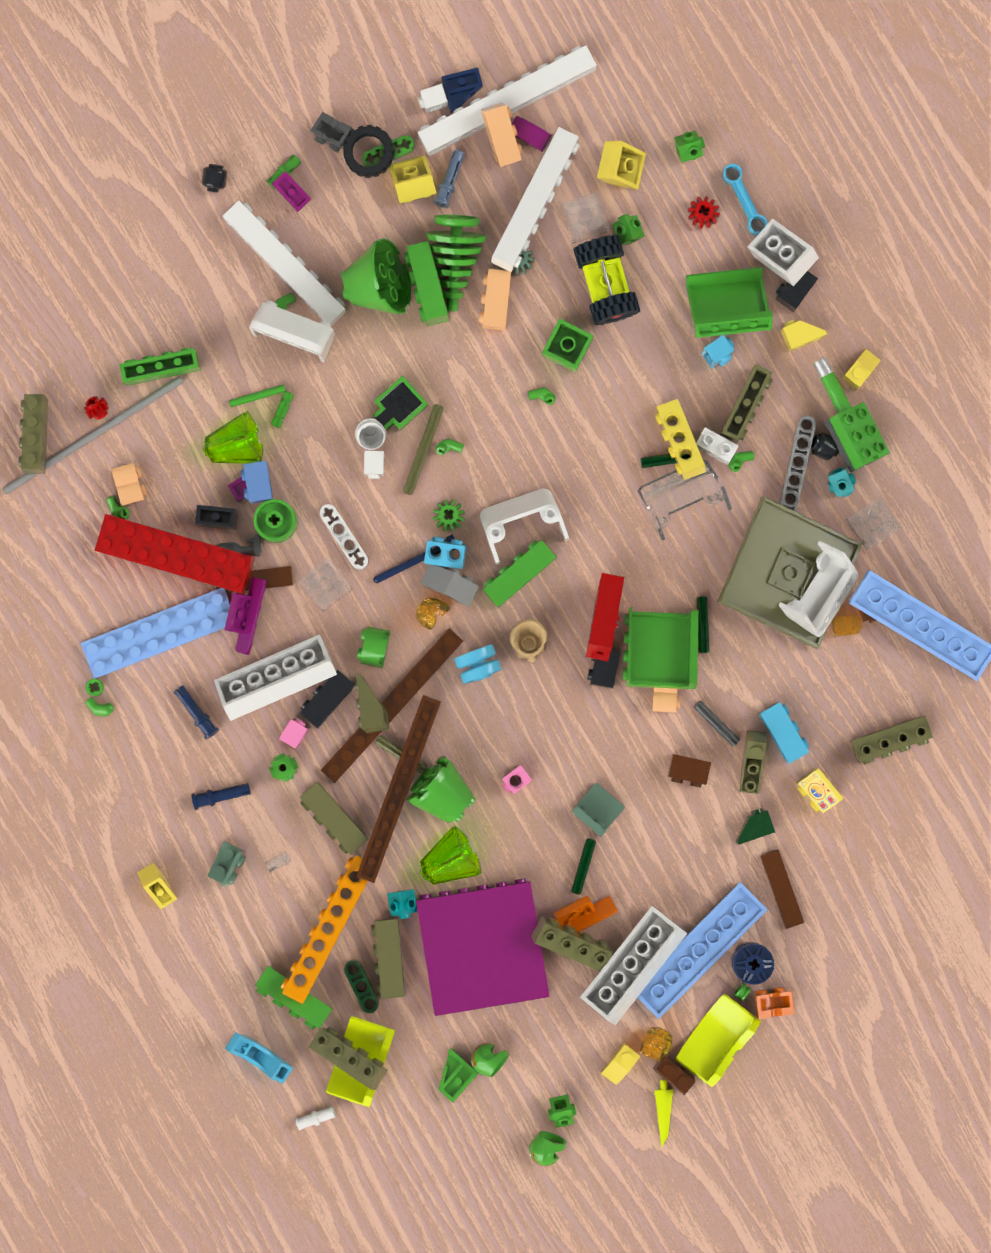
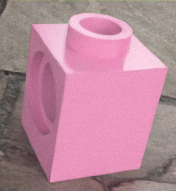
M298 718L295 721L291 719L279 739L297 749L309 730L305 727L307 723Z
M519 765L502 778L504 783L501 785L508 793L512 791L515 794L532 779L522 766ZM513 775H518L521 778L520 785L512 786L510 778Z

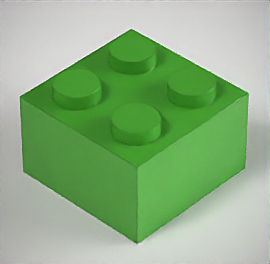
M559 318L542 352V356L576 373L594 335Z

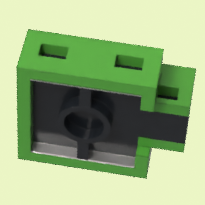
M401 376L374 400L375 404L380 408L374 414V417L383 425L386 431L393 425L401 431L428 407V403L404 376Z

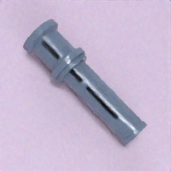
M460 150L453 151L444 180L438 185V194L433 199L435 205L449 208L448 202L451 194L455 191L454 183L465 156L464 152Z

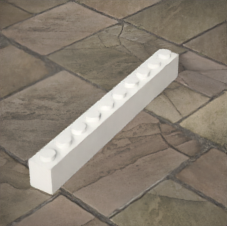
M587 46L575 47L571 50L570 54L566 56L563 54L555 58V62L549 65L545 63L539 66L537 71L523 74L520 80L506 83L504 88L499 91L497 89L492 90L487 94V97L473 100L470 106L457 108L453 111L454 114L448 117L445 115L437 119V123L421 127L418 132V138L428 157L484 129L485 124L481 109L504 103L506 107L509 106L513 114L596 71L597 64Z

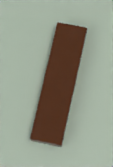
M291 566L252 570L246 591L250 588L252 577L266 580L265 589L293 586ZM225 589V592H226V593L234 592V591Z
M779 850L761 855L760 858L785 929L803 924L804 920Z

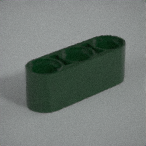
M350 960L344 967L346 977L363 1011L374 1013L379 1006V999L360 961ZM350 964L358 966L359 971L356 974L349 972L348 966ZM359 981H364L367 984L365 991L357 989L356 985ZM373 999L376 1005L374 1008L369 1009L365 1006V1001Z

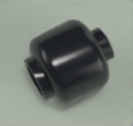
M209 164V166L203 169L202 185L207 187V191L219 192V189L226 187L228 173L223 169L224 166Z
M822 432L813 437L811 445L813 455L824 460H830L833 456L836 457L839 450L831 435Z

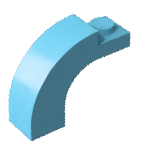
M235 1032L225 1047L228 1052L247 1060L262 1070L268 1077L282 1084L293 1069L279 1055L245 1034L241 1035Z

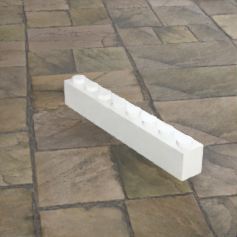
M558 127L492 256L491 263L510 272L513 271L514 267H519L522 261L520 255L522 251L526 252L530 245L529 237L531 234L535 235L539 227L537 224L539 218L543 219L546 214L547 208L545 206L547 202L551 203L555 196L553 190L556 186H560L564 178L561 176L563 171H567L571 165V155H576L580 144H578L579 136Z
M238 200L223 215L224 220L323 321L332 326L346 313L345 303L339 297L335 299L330 294L332 290L325 283L321 285L317 281L319 277L312 270L308 271L304 267L306 264L299 256L295 258L291 254L292 249L286 243L282 245L277 240L280 237L272 229L269 231L265 227L266 223L260 216L255 217L251 213L253 210L246 202L242 204Z

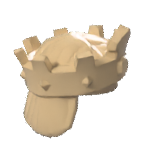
M525 619L512 628L510 646L517 653V657L520 659L522 657L527 658V662L530 663L537 660L536 656L541 653L543 654L545 651L544 647L548 636L545 627L535 619Z

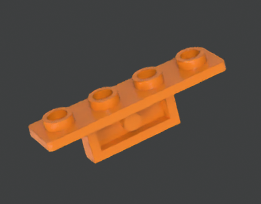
M587 895L566 907H562L554 915L559 924L564 926L568 924L580 933L617 913L618 910L610 896L592 904Z

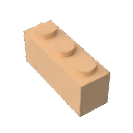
M499 103L481 109L496 164L502 167L522 160L520 154H523L520 143H517L515 139L517 131L515 125H511L510 118L512 113L509 106L506 107L504 103Z
M488 269V274H484L483 285H487L486 293L482 292L481 304H485L484 312L480 311L479 323H483L484 329L504 331L506 329L511 272L508 270Z

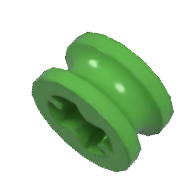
M98 679L89 680L85 686L87 693L92 696H99L104 690L103 683ZM97 682L99 684L97 687H100L99 691L91 692L92 688H90V685Z
M744 982L733 995L734 997H739L740 1002L751 991V988L746 987Z

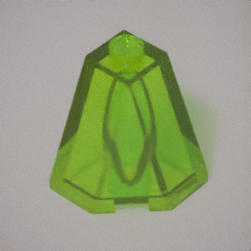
M248 411L207 435L203 446L205 456H208L212 463L248 464L261 462L264 450L262 443H258L257 425Z
M457 826L452 827L420 860V873L422 877L433 885L482 874L476 852H472L471 847L467 844L469 843L467 836Z

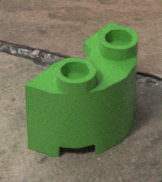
M369 626L367 629L362 630L361 640L364 641L363 647L358 649L357 654L360 664L383 668L390 635L389 630Z

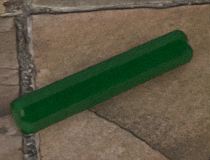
M670 453L643 457L640 460L642 468L677 463L675 457L671 458ZM689 454L681 456L682 459H689L691 457Z
M701 596L697 597V610H699V652L708 653L710 651L707 597Z
M586 839L571 892L578 895L582 892L596 841L593 839Z

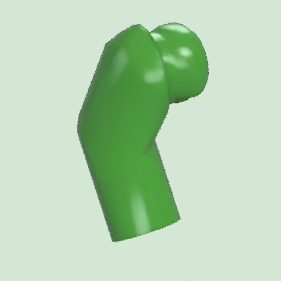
M291 292L278 298L275 303L278 304L277 307L286 310L287 305L294 302L295 298Z
M447 438L436 445V453L444 455L450 450L461 453L464 444Z
M753 451L735 453L729 462V468L733 472H738L744 461L754 460Z
M115 495L106 498L113 516L122 519L129 517V510L117 503Z

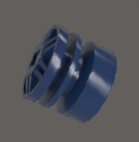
M745 942L734 950L731 956V967L740 980L748 984L758 985L771 977L774 970V959L770 951L763 945L756 942ZM753 959H755V961L758 963V966H754L753 969H751L752 967L749 965V961L753 962Z

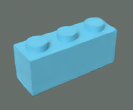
M778 702L759 713V716L786 763L790 764L809 753L807 748L810 746L804 737L801 738L798 734L800 729L795 721L791 722L788 716L790 711L787 706Z

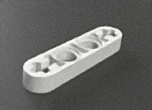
M330 504L324 505L320 509L322 520L352 566L357 570L365 569L368 565V558L336 508ZM327 508L328 510L333 509L332 516L334 519L339 517V520L334 521L330 526L328 522L332 521L328 516L324 517L325 509ZM336 524L344 526V532L340 535L335 534L333 531ZM345 541H354L355 547L352 550H346L344 548ZM359 549L360 552H357L360 558H365L363 560L364 565H355L356 558L354 555L350 558L349 554Z

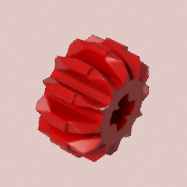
M705 196L704 201L697 197V203L692 201V207L688 208L687 211L691 213L688 219H695L692 223L693 226L700 223L699 229H702L704 224L707 228H710V222L716 224L717 220L715 218L720 216V213L716 212L719 209V205L713 206L715 203L714 199L710 203L707 202L708 196ZM701 209H703L704 212L708 211L706 216H704V214H700Z

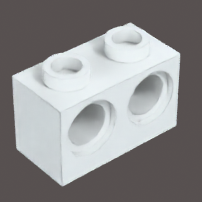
M704 428L696 442L699 450L726 465L729 464L739 446L707 428Z

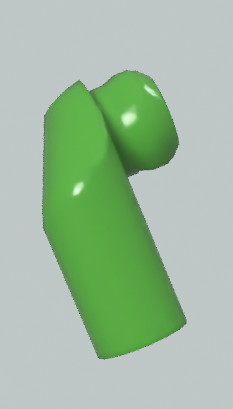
M544 387L528 391L530 400L540 398L547 405H552L555 402V395Z
M93 697L85 702L96 716H109L114 711L111 703L99 705Z

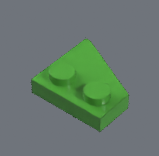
M450 1048L438 1090L454 1103L479 1073L457 1052Z

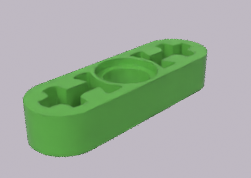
M404 135L392 140L394 146V159L392 161L413 152L414 140L410 136ZM403 141L411 143L409 144V149L405 147L399 148L400 153L397 154L395 144L400 147L403 145ZM383 144L363 154L362 161L364 166L371 167L380 162L379 157L374 159L373 164L366 161L370 155L372 158L377 157L378 151H380V156L383 158Z

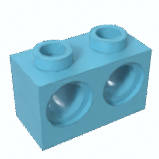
M433 536L432 539L427 540L424 564L463 569L467 545L463 544L462 540L451 539V542H446L442 537ZM433 546L440 547L441 554L439 556L432 553L431 549ZM451 549H458L460 557L457 559L453 558L450 554Z

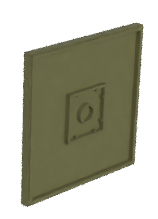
M762 496L717 602L808 646L819 649L826 631L820 637L810 633L787 617L779 607V603L782 602L787 605L788 602L794 599L800 601L819 571L816 559L823 552L818 545L819 541L844 552L853 566L862 544Z

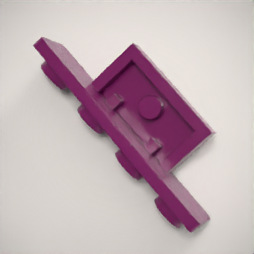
M252 577L248 595L232 594L224 630L239 633L235 648L236 652L245 655L250 654L265 592L266 580Z

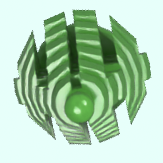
M452 214L434 215V222L436 224L450 226L451 231L426 232L428 240L446 242L429 244L432 252L450 254L433 255V260L437 264L449 265L437 267L436 271L438 275L449 276L446 279H439L440 286L448 287V290H444L442 293L444 298H448L447 310L451 312L458 310V299L464 296L465 292L459 291V288H465L469 283L468 280L459 279V277L471 276L473 269L460 268V266L475 265L478 259L465 255L480 254L482 247L472 245V243H482L486 239L484 234L462 232V227L479 225V217Z

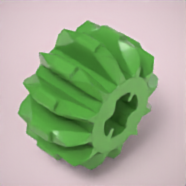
M445 499L444 507L441 503L437 504L441 510H433V513L439 514V516H434L433 520H440L436 524L437 527L444 524L443 531H446L447 526H450V530L453 532L454 524L457 528L461 527L457 521H465V518L459 516L465 514V511H457L462 506L460 503L454 507L455 500L452 499L451 504L448 505V501ZM449 511L450 513V511H452L453 519L449 520L448 518V520H446L445 512Z

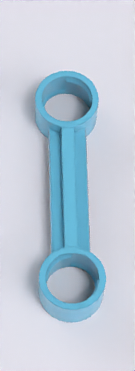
M729 164L724 168L723 180L725 183L732 185L749 220L747 225L748 231L752 235L757 236L761 231L753 230L751 228V221L753 219H760L764 223L765 228L767 220L764 216L758 214L741 180L742 169L740 166ZM729 168H734L738 171L739 177L737 180H729L726 177L725 173Z

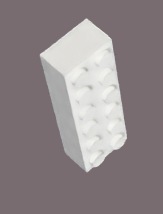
M319 634L215 679L214 683L222 706L230 721L331 678L337 675L324 641Z
M651 906L580 998L606 1020L616 1025L687 933Z

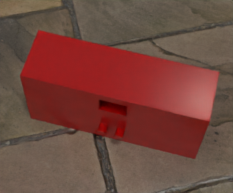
M606 573L601 574L585 657L603 661L609 660L615 628H619V624L616 623L620 621L618 611L625 577Z

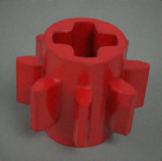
M93 396L85 403V413L89 419L93 417L96 420L103 419L108 413V403L103 397L98 399L97 396Z

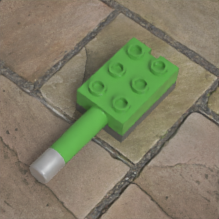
M823 357L815 361L813 365L838 413L824 423L835 441L849 472H854L888 455L890 451L866 404L863 402L852 407L827 358Z

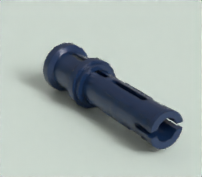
M184 685L179 687V690L176 689L173 692L195 720L194 725L203 732L205 740L211 738L219 731V728H216L210 721V716L202 712Z
M249 783L216 791L209 789L205 793L196 795L192 793L191 797L194 809L198 810L199 807L214 806L220 801L251 795Z

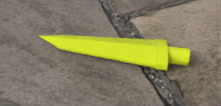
M660 1079V1089L654 1090L661 1148L669 1135L673 1089H668V1082L665 1079Z

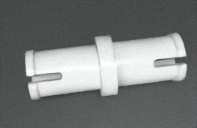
M333 1106L317 1112L314 1110L311 1111V1114L296 1118V1125L299 1131L312 1125L318 1126L321 1122L336 1118V1113Z

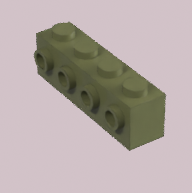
M757 364L754 365L720 436L736 444L739 440H744L748 431L745 427L747 423H752L756 415L753 411L756 405L760 407L765 397L762 393L764 389H769L773 381L770 378L773 372Z
M24 394V400L21 401L23 419L20 420V428L23 431L22 437L19 440V446L22 449V456H19L18 460L19 467L26 474H45L48 399L43 394Z
M921 716L850 740L857 762H863L865 765L874 762L875 757L881 756L883 759L892 756V751L899 749L900 752L910 750V745L916 743L918 746L929 743L928 739L933 738L926 716Z
M542 916L531 935L535 944L599 972L607 964L613 953L608 942L602 939L595 940L586 932L579 933L568 924L565 926L561 925L552 917L545 918Z
M320 1027L309 1048L369 1089L376 1090L388 1071L383 1067L384 1063L375 1057L374 1059L368 1057L369 1053L360 1047L358 1049L353 1047L351 1040L346 1037L340 1038L337 1036L338 1032L333 1028L328 1027L326 1029Z

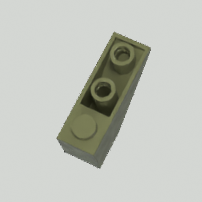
M357 673V680L354 681L359 697L356 699L357 708L360 710L361 716L358 717L359 727L366 733L389 730L386 708L365 678Z
M748 730L746 732L739 792L759 794L767 745L766 732Z

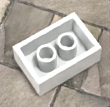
M774 219L747 246L755 259L792 286L819 259L812 246Z

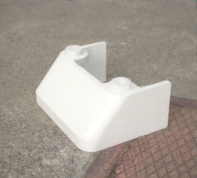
M269 300L266 303H261L249 326L253 336L257 337L261 333L319 356L320 361L325 363L335 337L334 330L330 328L331 324L325 321L318 323L277 307L278 304Z
M544 488L482 510L480 521L496 565H499L500 561L494 544L502 541L505 537L503 524L533 513L540 512L542 520L548 524L558 522L564 541L569 540L561 513L551 491Z
M821 541L818 542V545L823 552L816 559L819 571L800 601L794 599L788 602L787 605L782 602L779 603V607L787 617L818 637L824 634L858 579V572L847 555Z

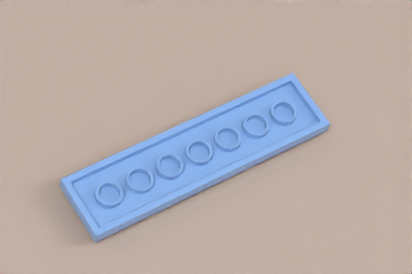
M870 570L866 572L848 602L976 681L979 680L991 660V644Z
M220 588L80 643L94 679L224 629L230 601L225 589Z
M739 882L684 937L637 998L659 1019L768 909Z

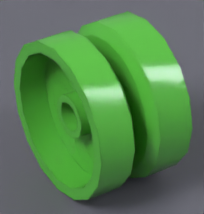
M278 499L264 501L258 506L254 513L253 522L256 531L263 539L272 543H281L293 536L297 529L298 520L296 513L288 503ZM275 518L280 520V522H277V525L273 524Z

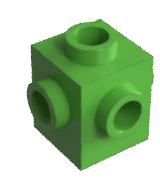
M696 131L685 132L683 135L674 137L676 151L681 162L695 160L698 157L704 156L702 148H705L702 136H698Z
M622 215L618 217L617 222L612 224L614 233L619 235L622 245L632 244L645 237L637 215Z
M284 753L273 757L272 767H269L272 777H276L277 780H283V782L293 779V775L297 773L296 769L298 768L295 758H291L290 755L285 756ZM281 764L286 765L284 772L279 769Z
M568 1094L550 1098L551 1109H548L550 1121L554 1120L556 1128L575 1124L573 1118L574 1115H577L574 1103L570 1104Z

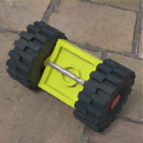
M619 235L599 237L574 247L573 251L578 268L584 271L592 299V304L589 307L594 324H610L640 313L636 293L629 292L620 258L624 256V251Z

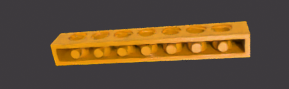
M355 855L354 858H349L345 866L348 869L345 875L341 874L336 883L339 886L335 893L332 891L328 897L327 902L330 904L326 910L322 909L317 918L320 920L318 926H313L308 935L311 937L309 943H304L299 952L302 955L299 962L294 961L290 969L293 972L290 979L285 978L281 986L283 995L302 1005L368 881L361 878L358 882H352L349 878L352 872L358 873L363 859L358 855ZM343 889L350 890L351 897L349 899H343L340 896V892ZM339 906L342 909V914L334 916L331 913V909ZM326 923L333 926V931L329 934L322 931V926ZM315 941L323 942L324 948L321 951L314 950L313 943ZM312 958L315 961L314 967L306 968L303 964L304 960ZM298 975H302L306 979L305 984L302 986H298L294 982L295 977Z

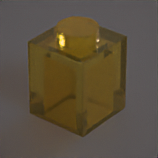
M857 615L834 617L832 620L834 637L860 634L859 630H862L861 619H858Z

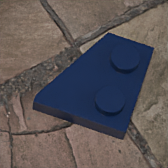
M478 67L441 77L450 113L461 107L483 88Z

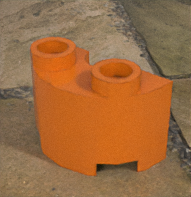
M785 987L773 988V992H767V990L755 991L757 1019L795 1014L792 991H785Z

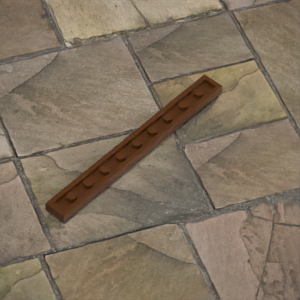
M450 628L382 702L388 712L389 723L464 642ZM359 727L320 771L332 782L336 783L382 731L366 733Z
M425 695L422 696L356 875L358 878L375 883L441 701Z

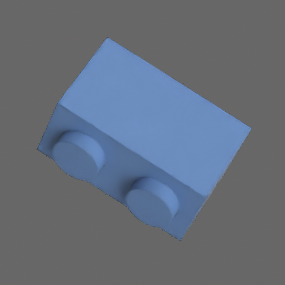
M267 461L243 464L244 469L241 470L242 481H246L247 486L244 489L245 500H249L250 504H255L273 499Z

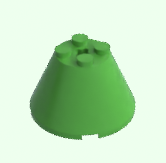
M385 238L376 240L346 270L341 271L344 286L342 294L345 300H349L355 306L392 314L406 312L405 308L410 305L411 301L410 278L406 264H402L398 257L401 253L390 240Z

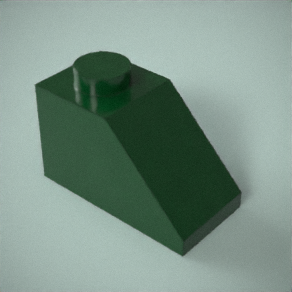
M762 808L751 811L752 815L747 816L736 839L738 845L775 833L768 810L763 811Z

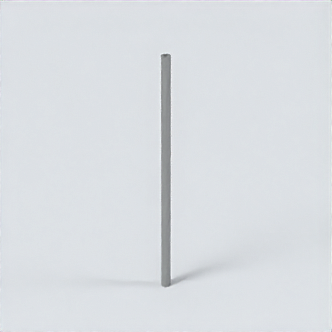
M180 376L49 458L46 460V469L178 387L184 381ZM24 474L2 489L7 495L39 474Z

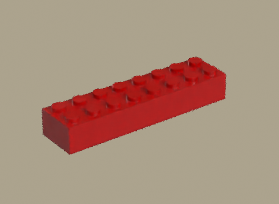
M108 514L104 516L94 550L244 595L255 558L249 555Z

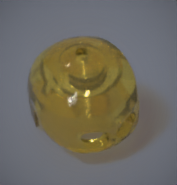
M429 597L422 600L418 605L416 618L423 627L431 630L435 626L437 614L444 616L449 612L450 607L438 598Z
M651 1027L644 1035L640 1052L652 1060L660 1061L664 1054H668L670 1051L672 1035L660 1027Z

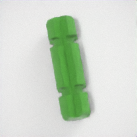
M288 391L283 393L282 401L280 400L275 412L276 416L272 419V426L281 428L282 420L285 419L290 407L289 403L292 402L294 397L292 393Z

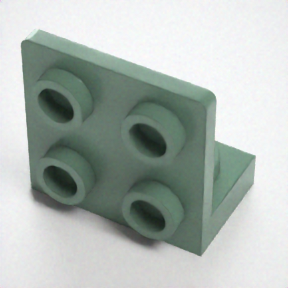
M595 783L571 812L602 837L606 832L605 830L625 807L598 783Z
M224 841L208 873V877L222 883L223 887L234 884L238 876L235 872L238 867H242L246 856H244L245 851Z

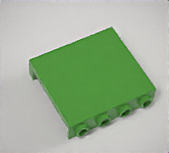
M762 267L686 275V290L696 338L772 330L773 315L772 311H769L762 278Z
M629 607V612L625 614L624 625H628V632H624V643H627V650H624L623 662H627V668H623V680H626V686L696 689L699 610H691L690 614L633 612L632 607Z

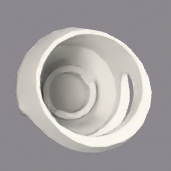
M373 418L362 420L355 431V438L358 444L368 450H375L381 447L387 436L383 425Z

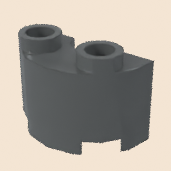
M322 112L310 131L316 135L314 139L322 145L325 143L329 144V148L338 153L346 142V137L350 136L353 128Z

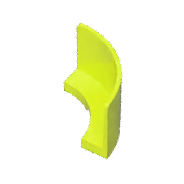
M723 994L689 1036L677 1054L676 1060L709 1086L713 1087L722 1078L733 1061L732 1057L737 1050H741L746 1042L755 1034L761 1021L729 996Z
M351 1016L344 1037L353 1042L352 1046L356 1049L360 1047L369 1053L368 1057L371 1059L375 1057L384 1063L395 1030ZM334 1065L326 1093L370 1107L375 1090L369 1089Z

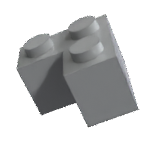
M429 564L420 584L469 607L479 588L478 585L472 583L474 579L464 574L461 577V572L454 568H451L449 571V567Z

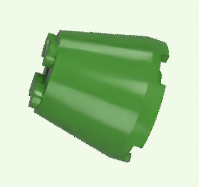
M442 756L436 760L437 764L435 766L433 765L426 769L410 788L411 796H408L406 799L413 806L447 823H451L454 820L458 822L464 816L463 811L466 807H470L476 798L473 797L472 791L453 763L446 756Z

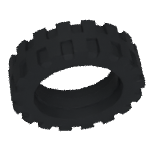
M362 125L358 129L352 130L350 136L346 137V142L343 145L344 159L349 169L358 176H365V178L378 177L379 174H384L388 167L392 165L394 146L388 133L381 130L380 127H373L372 125L363 127ZM367 136L379 139L385 149L382 160L377 165L371 167L360 165L353 156L355 143Z

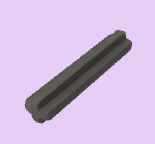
M699 701L694 706V709L731 746H735L740 741L702 701Z

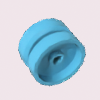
M493 644L454 659L458 669L470 667L469 670L462 672L460 675L463 684L480 681L502 670L499 660L486 661L496 654Z

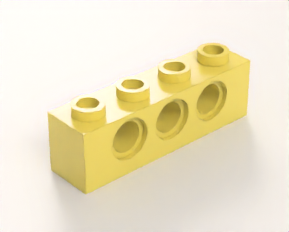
M675 399L656 406L657 414H655L658 425L662 424L664 430L661 433L664 441H668L670 444L668 450L671 458L675 457L677 461L675 468L678 475L682 474L683 479L686 480L705 473V464L679 400ZM670 421L677 422L674 426L668 425ZM678 437L684 439L680 443L674 441ZM684 454H689L691 456L689 459L681 458V456Z

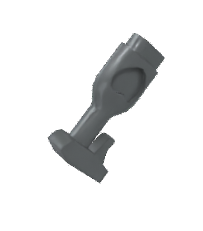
M255 534L251 539H246V542L253 543V546L242 547L235 542L220 543L218 547L242 554L254 553L258 557L262 553L261 536L259 534Z

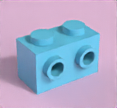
M722 335L704 347L701 354L711 369L719 364L722 367L731 361L735 346L729 337L725 338Z

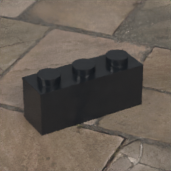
M339 670L336 671L337 675L326 679L327 682L323 687L319 685L313 692L315 696L311 701L307 699L300 707L302 709L300 714L318 729L355 687V684Z

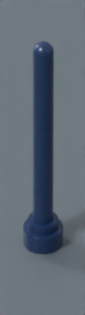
M452 534L447 536L444 541L451 542V539L455 538ZM438 546L431 549L434 555L441 553V549ZM425 552L376 575L373 581L375 583L382 582L424 561Z

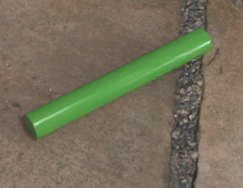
M285 385L231 399L229 402L231 407L283 393L286 391Z

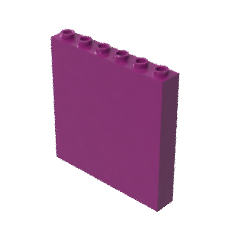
M526 878L517 879L515 884L509 885L507 881L496 883V887L488 888V884L477 886V890L469 891V888L458 889V893L450 894V891L439 892V896L436 897L426 894L421 895L420 899L416 900L435 1016L550 997L542 948L540 945L535 944L531 937L537 926V918L531 882L526 881Z

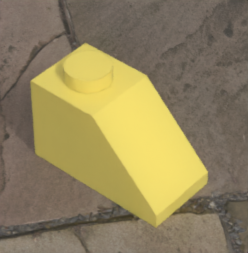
M791 320L785 323L781 330L789 351L798 349L827 335L825 330L801 320L798 322Z
M865 349L842 379L857 390L881 360Z
M154 862L137 872L143 888L160 909L177 900L164 875Z
M623 1042L601 1074L617 1085L640 1058V1054Z

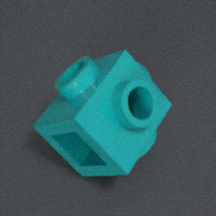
M846 465L828 472L830 482L827 484L831 493L835 492L836 497H847L853 493L852 491L855 490L854 484L857 481L853 472L849 473Z
M414 889L387 893L391 916H399V919L411 917V913L418 912Z

